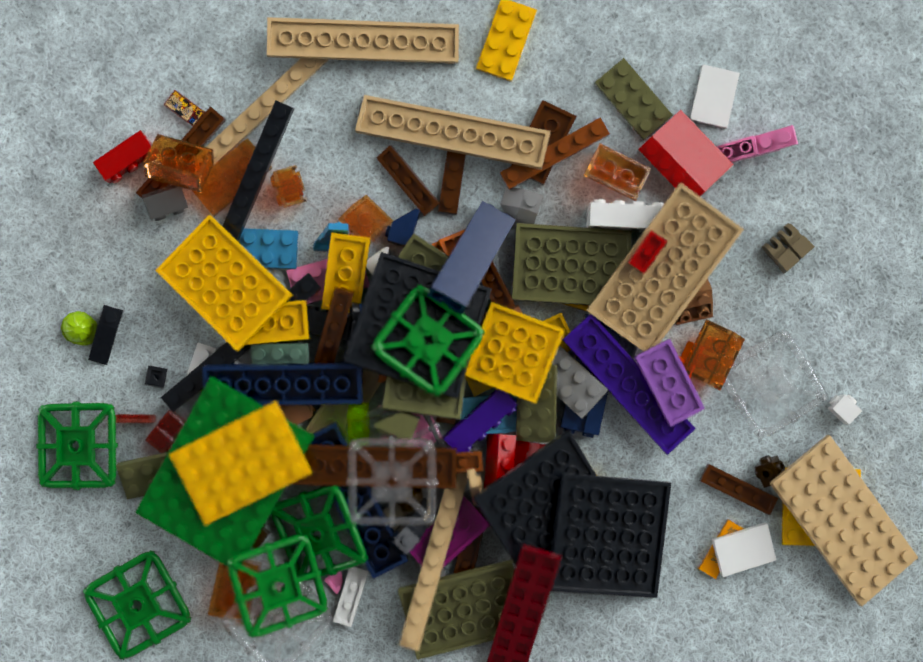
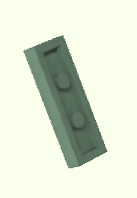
M308 343L252 344V364L309 363Z

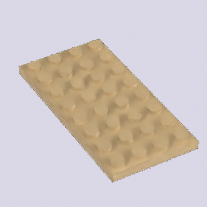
M679 183L587 308V311L643 352L661 342L744 229L686 186ZM652 230L665 239L667 243L644 274L630 265L628 261L648 232Z
M830 435L822 438L770 482V485L859 606L865 605L918 559L916 553Z

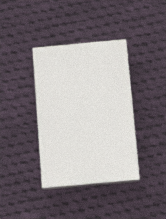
M703 64L690 115L691 121L727 129L740 73Z
M765 522L712 539L722 577L776 561L769 527Z

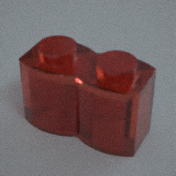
M168 410L145 441L160 453L169 452L186 420L176 412Z

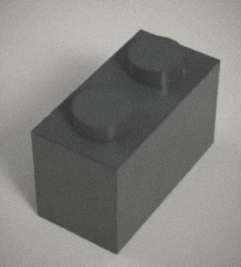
M179 183L141 195L151 220L159 221L165 219L168 214L173 213V215L183 213L184 209L188 208Z

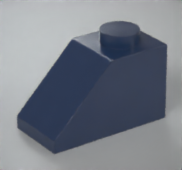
M420 209L412 210L394 220L392 225L387 227L385 237H388L387 241L389 243L400 246L406 245L415 232Z

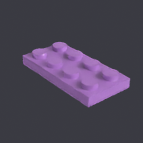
M670 339L634 356L670 427L705 409Z

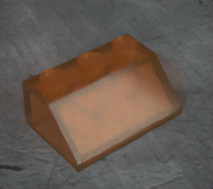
M599 143L584 176L636 201L652 168Z
M706 319L684 364L688 376L708 387L721 391L745 339L737 333Z

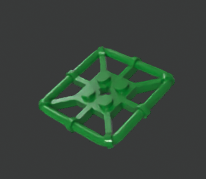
M417 285V288H414L408 294L396 312H392L390 320L376 337L372 345V351H375L379 358L399 371L403 378L407 377L427 393L438 397L448 389L461 369L467 366L466 362L481 343L485 333L475 321L465 314L461 315L448 308V304L444 302L439 303L427 296L430 291L429 288ZM424 295L447 311L439 323L427 315ZM418 296L421 318L413 326L403 319L402 316ZM452 314L473 331L453 334L444 328L443 325ZM397 322L410 331L404 341L382 344ZM431 336L434 343L425 345V339L423 338ZM474 338L460 358L447 351L453 340ZM405 348L414 356L405 367L383 350ZM443 355L455 365L439 386L436 363ZM418 359L430 367L433 386L410 370Z
M74 401L73 403L46 404L39 407L38 444H36V449H38L39 484L42 487L81 490V488H108L114 486L116 483V448H118V443H116L115 407L112 404L80 403L79 401ZM51 411H71V426H62L51 414ZM80 411H101L89 426H80ZM108 416V443H95V429ZM46 420L56 430V443H46ZM76 441L79 444V448L77 451L76 448H73V444H75ZM95 448H108V475L95 461ZM46 449H56V463L46 473ZM72 465V481H51V478L62 466ZM80 465H89L102 481H81Z
M325 486L310 492L304 491L299 493L298 496L279 501L275 505L271 516L280 540L288 538L281 519L293 525L297 535L306 534L312 544L314 555L321 554L326 568L321 569V577L326 575L333 576L340 571L357 567L366 562L368 557L356 527L357 522L353 519L339 486ZM329 494L323 511L313 514L309 500ZM336 497L346 522L334 526L329 512ZM300 503L306 517L297 519L282 509ZM348 528L357 551L342 544L337 531ZM316 530L321 534L320 539L314 535ZM291 545L283 547L288 560L294 552ZM303 548L305 557L301 568L297 560L294 564L297 576L307 573L309 562L305 548ZM338 550L353 560L335 565L329 552Z
M306 534L294 535L270 544L267 542L263 544L264 546L237 554L232 559L229 558L227 562L228 573L235 594L234 602L238 605L242 623L248 637L253 639L254 637H262L284 628L290 629L293 628V625L318 617L323 612L326 613L328 609L327 598L320 576L322 574L321 569L318 568L312 544ZM298 543L288 562L279 565L275 564L272 551ZM305 548L311 571L297 576L294 564L302 549ZM266 553L270 568L256 572L239 562ZM236 568L255 577L258 590L243 594ZM313 578L319 603L302 595L299 586L300 582ZM277 581L283 583L280 591L276 588L273 589ZM260 596L263 608L252 626L245 601ZM300 600L316 608L290 618L287 605ZM282 608L283 621L260 628L270 610Z
M152 550L138 555L121 566H115L114 570L94 580L83 590L86 602L98 622V628L102 629L113 651L122 660L133 657L154 644L158 645L161 643V640L184 628L191 622L192 617L176 587L177 583L172 580L162 560ZM146 560L141 581L130 586L124 576V572ZM152 562H154L166 584L165 587L154 593L147 582ZM115 577L119 579L124 591L115 596L94 590ZM169 590L182 614L162 609L156 597ZM93 597L111 601L117 614L106 620ZM134 600L141 602L140 610L132 607ZM161 615L179 620V622L156 633L149 620ZM119 618L127 629L122 647H120L108 625ZM143 624L150 638L128 650L133 630Z

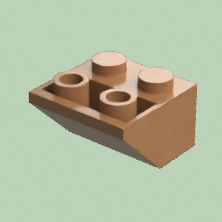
M708 279L676 320V325L713 317L712 287Z

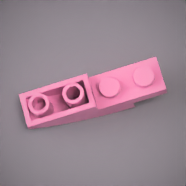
M790 125L716 147L731 162H736L780 151L783 148L797 145L798 141L794 126Z

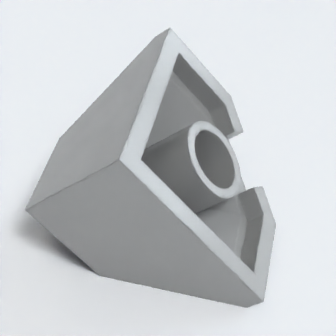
M506 186L500 205L505 213L516 219L512 226L513 229H516V223H535L544 195L520 188L509 190Z

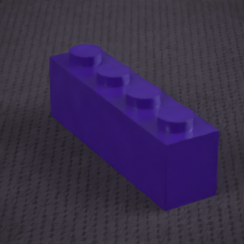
M496 389L443 435V439L451 448H457V452L470 451L473 448L472 444L477 440L478 442L482 441L487 436L486 432L491 427L495 429L502 423L501 419L505 415L510 416L516 411L515 406H517V402L509 393Z

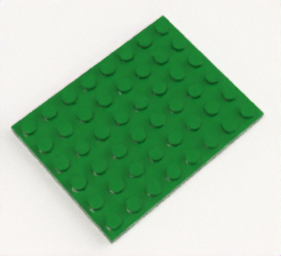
M213 376L210 377L135 513L227 567L229 558L232 559L237 554L251 550L286 486L205 525L169 454L265 406ZM286 419L304 455L315 435Z

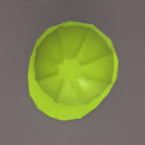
M75 311L63 318L61 331L64 338L73 344L90 345L93 343L98 324L87 313Z

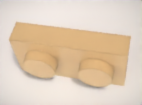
M475 469L467 470L471 497L482 491V482L480 475L476 476ZM472 498L473 506L477 505L474 499Z

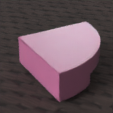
M341 571L333 576L328 575L323 580L336 595L343 585Z

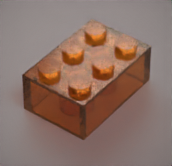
M157 134L143 162L145 177L201 193L214 165L213 149Z
M247 559L244 560L242 565L258 572L261 570L262 562ZM219 562L207 615L242 623L238 605L234 602L235 594L228 573V567ZM239 570L237 575L242 593L246 594L255 591L257 587L255 577ZM254 598L245 601L249 618Z

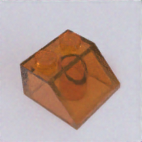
M367 195L351 205L338 219L341 223L349 225V231L354 236L369 237V246L393 222Z

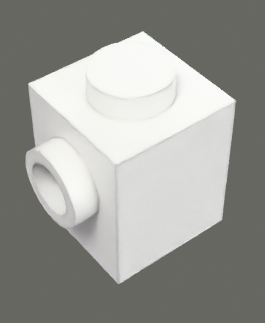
M836 395L829 402L831 405L828 409L843 424L850 425L862 412L856 405L857 401L850 395Z

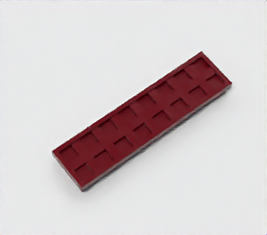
M522 545L487 662L529 661L561 561V555Z

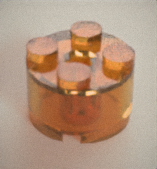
M297 165L273 171V175L270 177L273 188L276 187L278 191L276 199L279 207L284 206V208L307 202V197L303 198L305 188L300 172H295Z

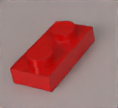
M650 230L628 263L645 274L667 241Z

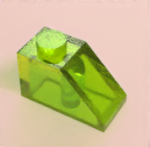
M369 403L349 404L346 418L349 444L370 446Z

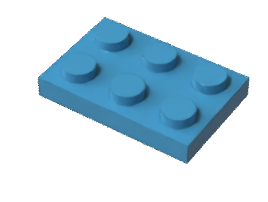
M244 228L240 237V244L252 256H255L265 268L296 269L298 231Z

